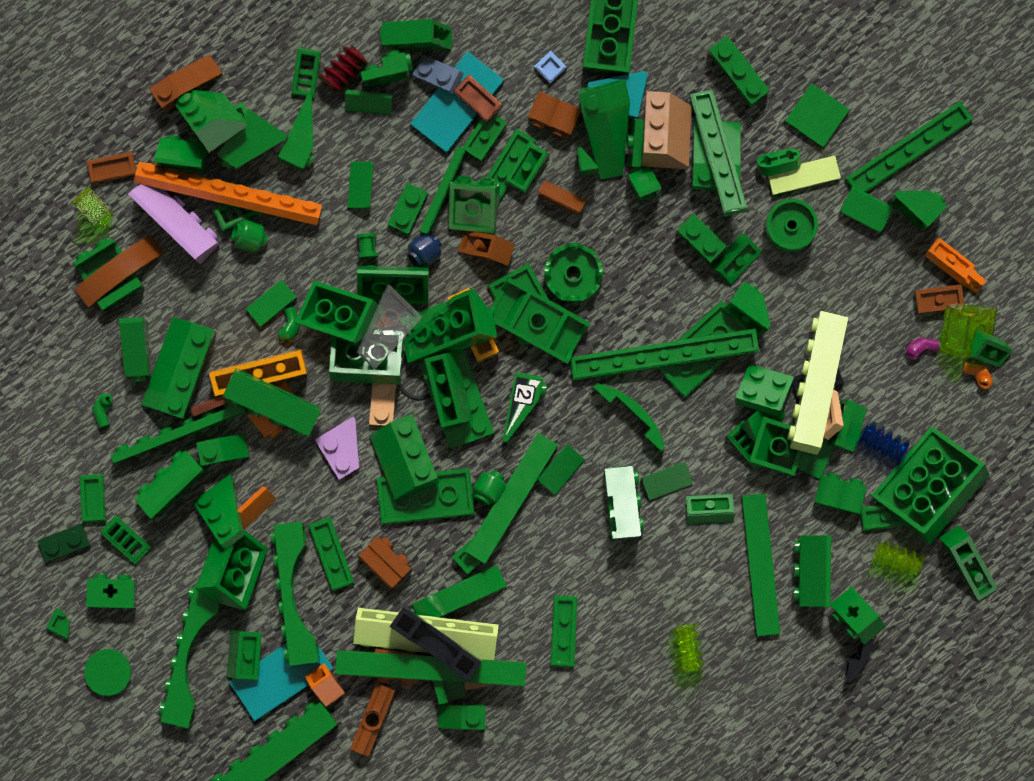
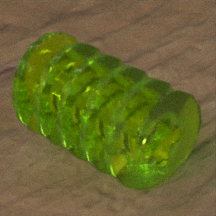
M880 538L872 556V566L874 567L878 562H881V570L889 565V573L892 574L897 568L899 577L904 572H907V580H910L913 575L918 576L925 555L920 554L916 559V551L912 550L907 555L908 550L906 547L899 551L898 544H894L890 548V541L885 540L881 545Z
M699 623L674 626L676 629L670 632V635L677 636L671 643L679 645V648L673 650L674 654L680 655L674 662L682 664L681 667L676 669L678 673L706 670L699 668L705 661L697 659V657L703 654L702 650L696 649L702 642L694 640V638L700 635V632L693 631L694 628L699 626Z

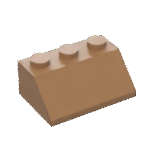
M646 92L642 166L689 169L691 105L671 93Z

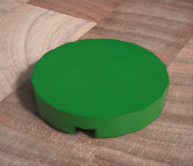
M104 649L94 653L89 657L84 671L87 685L92 691L104 696L115 695L123 691L128 686L132 675L130 661L123 653L113 649Z

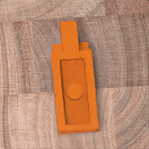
M940 238L934 241L924 255L960 284L975 293L986 282L974 269L975 265Z

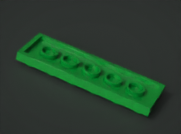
M447 302L402 317L408 334L411 335L419 326L429 322L434 317L433 314L437 310H442L447 305ZM464 349L453 352L457 354L473 420L443 427L450 449L494 434ZM425 360L418 361L436 408Z

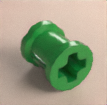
M376 233L356 235L357 240H359L360 254L357 255L358 259L378 258L379 254L376 253L375 246Z

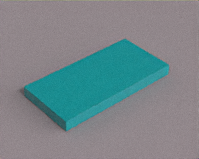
M468 51L455 66L456 69L463 73L458 85L470 75L493 95L504 82L503 78ZM438 88L410 125L444 152L448 153L478 114L454 93L451 94Z
M286 643L260 660L258 680L233 678L229 681L254 721L307 687L309 683L305 676L323 663H325L330 671L334 669L320 646L321 664L289 666V662H285L284 648H287Z

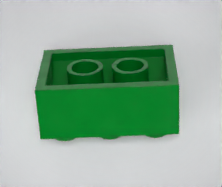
M192 90L189 93L183 94L174 103L208 152H211L248 126L224 93Z
M359 266L357 269L358 295L373 299L376 303L428 304L429 268Z
M314 280L295 323L356 344L374 331L383 309L373 299Z
M413 414L392 421L370 435L395 501L439 484Z
M187 450L183 453L181 451L177 452L170 459L172 464L169 467L159 469L154 474L155 480L150 485L145 483L137 490L138 496L135 498V501L150 519L157 520L207 472Z
M244 529V536L226 550L214 536L195 587L208 599L240 610H246L268 550L266 546Z
M799 535L798 540H794V554H798V564H794L793 575L794 578H798V587L793 588V601H797V606L830 607L831 535Z

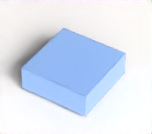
M552 51L534 66L549 84L567 68Z

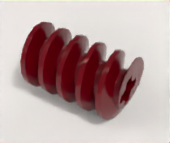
M351 44V48L346 46L342 48L345 55L336 54L339 62L335 60L330 61L332 69L329 67L323 68L326 76L320 73L317 75L318 79L334 94L335 89L343 91L341 83L350 84L347 76L356 78L353 72L354 69L362 71L360 62L366 65L369 64L367 59Z

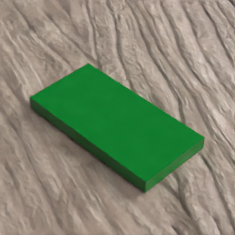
M721 300L679 340L749 329L723 310L726 305ZM727 358L658 368V370L685 398Z
M470 468L436 471L439 484L396 501L386 477L376 478L381 525L475 515Z

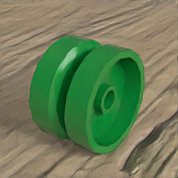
M785 199L777 203L767 215L764 223L765 237L769 244L777 251L784 253H797L806 248L816 236L818 229V219L813 208L805 201L798 199ZM793 222L795 229H789L787 224Z

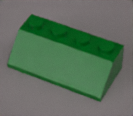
M172 317L141 405L186 420L217 332L202 325Z

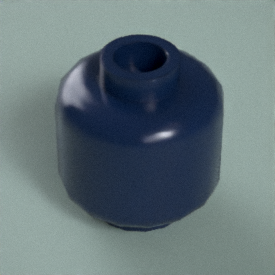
M423 233L408 245L407 257L415 267L427 268L441 257L442 251L440 247L442 244L435 235L430 236Z

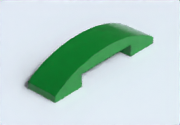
M595 384L593 386V389L607 403L610 404L617 398L650 429L644 437L660 452L663 451L665 448L664 442L656 424L636 401L612 387L602 384Z
M498 565L419 600L413 603L412 606L417 615L439 618L505 588L507 585Z

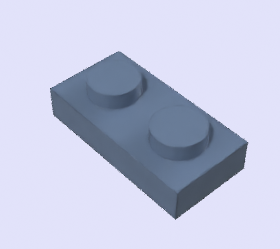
M422 55L412 75L421 81L453 94L463 73L456 68Z

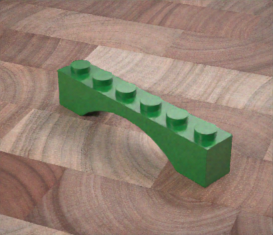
M300 521L274 525V531H271L272 545H276L277 554L273 555L275 569L279 568L280 578H276L277 591L281 592L282 601H279L280 615H284L285 622L284 625H281L282 637L287 640V648H284L285 662H289L291 667L321 664L318 640L302 622L294 598L296 569L301 556L307 548L305 523Z
M190 587L187 600L191 601L189 610H185L182 617V624H185L183 633H179L177 637L176 647H179L177 656L172 658L170 669L173 670L172 678L167 679L164 692L168 693L166 702H161L158 713L159 716H162L160 722L184 728L191 727L196 707L188 682L189 655L201 629L220 612L221 603L208 599L195 587Z

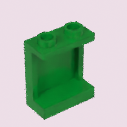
M104 238L95 244L97 248L90 252L86 250L75 257L76 261L73 262V265L84 280L122 253L113 238L109 240ZM135 273L108 292V295L97 303L102 311L106 312L143 289L144 285Z

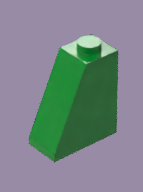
M436 20L382 22L379 37L381 45L384 47L406 50H452V27Z
M248 109L243 116L248 126L226 141L217 155L221 158L219 162L228 169H231L232 166L237 169L282 142L288 135Z
M143 317L119 318L125 377L131 378V382H145V377H151L148 321Z

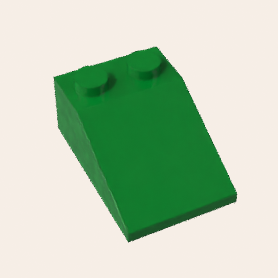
M694 120L691 190L716 191L696 120ZM722 121L740 181L741 122Z

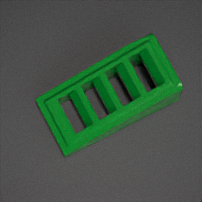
M298 47L292 95L306 97L308 94L312 98L315 97L321 50ZM302 55L315 57V61L302 60ZM301 65H306L314 68L313 71L300 69ZM299 74L312 76V80L300 79ZM298 83L311 85V89L297 88Z
M224 204L213 209L211 215L221 234L232 230L236 223H240L245 219L250 220L262 214V212H251V210L244 208L246 214L242 215L239 207ZM232 208L237 216L235 220L229 211ZM222 213H225L229 221L228 223H225L221 216Z
M742 421L725 437L749 462L751 455L749 456L747 451L755 445V442L751 441L743 449L741 444L749 438V435L746 433L738 442L734 439L743 431L740 426L744 422ZM749 462L756 471L761 468V466Z
M115 515L100 531L109 542L135 565L152 548L118 515ZM118 524L121 526L113 536L109 534ZM124 531H127L128 534L119 543L117 539ZM133 537L135 541L125 549L123 546ZM140 543L142 547L133 556L131 552Z

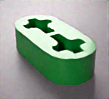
M788 148L761 155L757 159L758 172L763 176H772L798 169L801 166L799 150Z

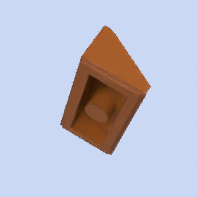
M546 180L538 191L539 197L576 215H580L586 203L585 199Z

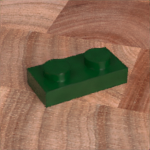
M83 523L37 540L45 562L55 560L91 545Z

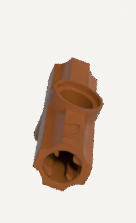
M376 683L350 747L351 750L369 757L396 690ZM370 713L377 714L379 717L378 725L370 726L366 721L367 715Z

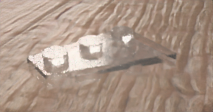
M390 285L386 286L357 351L373 369L377 368L423 318Z

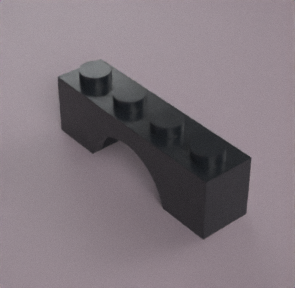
M405 606L402 607L389 626L409 641L429 652L467 681L470 680L482 662L476 655Z

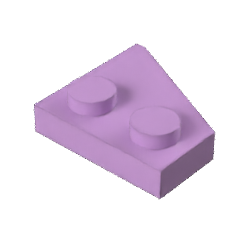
M353 416L315 439L339 480L359 469L356 420Z

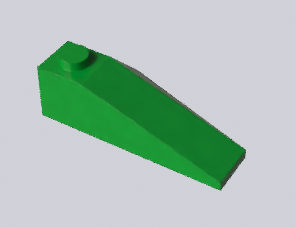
M622 79L579 89L578 96L595 162L599 167L600 180L623 175L630 98L626 80Z
M474 289L453 296L448 300V305L442 310H437L429 322L419 326L404 340L407 363L411 364L425 360V358L475 346L497 337L493 314Z

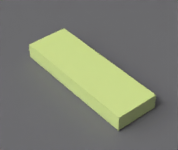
M835 156L803 163L798 169L767 176L772 196L841 178Z

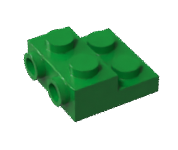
M391 51L386 53V57H382L384 67L379 68L378 65L366 67L365 71L361 72L366 89L410 79L409 72L413 71L409 53Z
M458 176L457 179H454L450 183L449 229L494 234L496 232L500 184L494 183L492 178H481L480 182L471 181L470 176Z

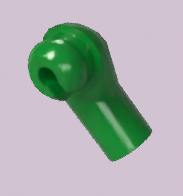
M108 393L99 395L92 407V412L99 429L110 425L106 413L113 402V398Z

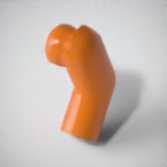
M964 362L962 373L974 375L982 389H989L993 379L988 369L984 365Z

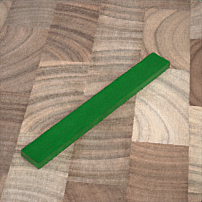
M756 329L575 356L571 357L570 360L573 380L580 381L759 353Z
M337 650L335 674L525 686L527 662L481 659V664L470 680L467 681L434 656Z

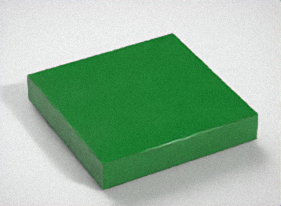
M811 83L785 120V123L823 148L850 109Z

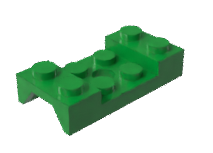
M509 277L506 278L489 309L493 314L495 324L567 364L581 336L590 325V322ZM535 314H541L544 317V324L541 327H534L532 325L531 319Z

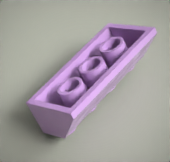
M143 184L133 189L128 195L199 264L220 245L216 241L218 236L209 227L205 230L199 225L202 220L193 211L188 214L183 209L185 204L176 195L172 198L166 192L167 190Z

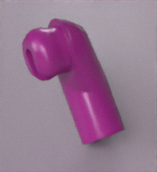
M917 338L908 345L906 356L910 360H917L919 354L924 350L938 352L940 341Z

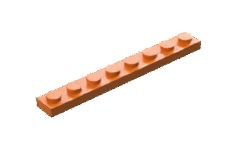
M139 162L134 177V183L313 225H318L322 207L321 204L312 201H304L287 195L270 193L266 190L236 185L220 179L202 177L198 174L185 173L173 168L156 166L152 163Z

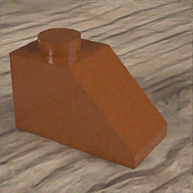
M464 231L458 252L491 263L508 266L515 244L495 235Z

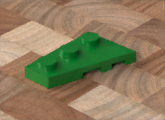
M231 474L193 501L212 533L225 550L244 536L241 514L237 507L238 497L234 489L235 480Z

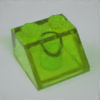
M968 304L946 306L940 352L959 358L972 357L971 351L977 330L994 336L997 308Z

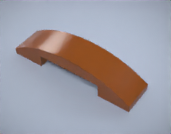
M148 235L103 265L77 286L75 291L87 307L90 308L123 281L162 256L164 252L153 237Z

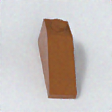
M209 54L172 73L149 88L164 112L167 113L176 106L174 103L183 94L189 93L192 90L202 89L223 73Z

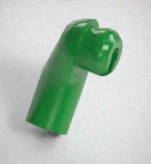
M295 307L284 310L287 323L278 332V336L282 341L292 340L300 329V325L295 323L298 316Z

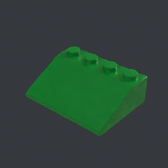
M931 426L871 496L912 533L930 545L990 474L985 463Z

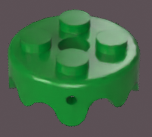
M568 243L555 249L549 256L544 271L545 282L551 293L558 299L571 303L582 302L593 296L599 289L603 278V267L598 255L593 250L580 243ZM571 267H576L580 271V277L576 280H571L567 277V270Z

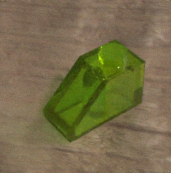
M89 186L71 202L96 228L100 225L104 227L112 220L111 215L114 212Z

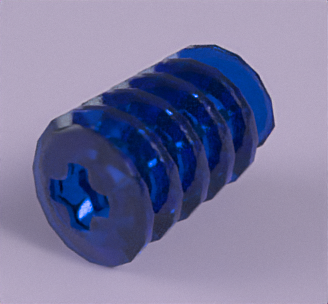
M873 421L869 425L867 423L859 435L856 445L858 446L864 441L865 450L873 446L872 454H876L880 450L881 459L889 455V463L891 464L893 461L898 460V466L909 448L910 440L906 439L901 443V435H897L892 439V430L884 434V426H880L876 430L877 422Z

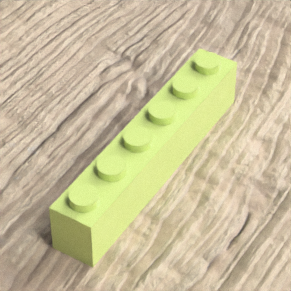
M820 311L818 317L812 320L810 331L814 332L812 340H808L806 353H809L808 361L804 360L801 374L805 375L804 382L799 383L797 396H800L799 404H795L792 418H796L795 425L790 426L787 438L791 440V449L816 455L821 449L848 317Z
M358 608L353 644H359L363 647H383L387 650H407L411 653H429L389 627L398 615V612ZM418 615L478 658L494 660L498 625Z

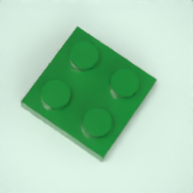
M749 364L736 394L735 404L780 417L793 385L794 377Z

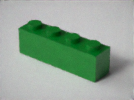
M235 368L223 394V397L227 398V403L235 407L242 405L248 408L247 412L257 417L264 415L270 418V423L278 427L285 425L291 428L290 432L300 437L310 435L321 412V407L238 368Z

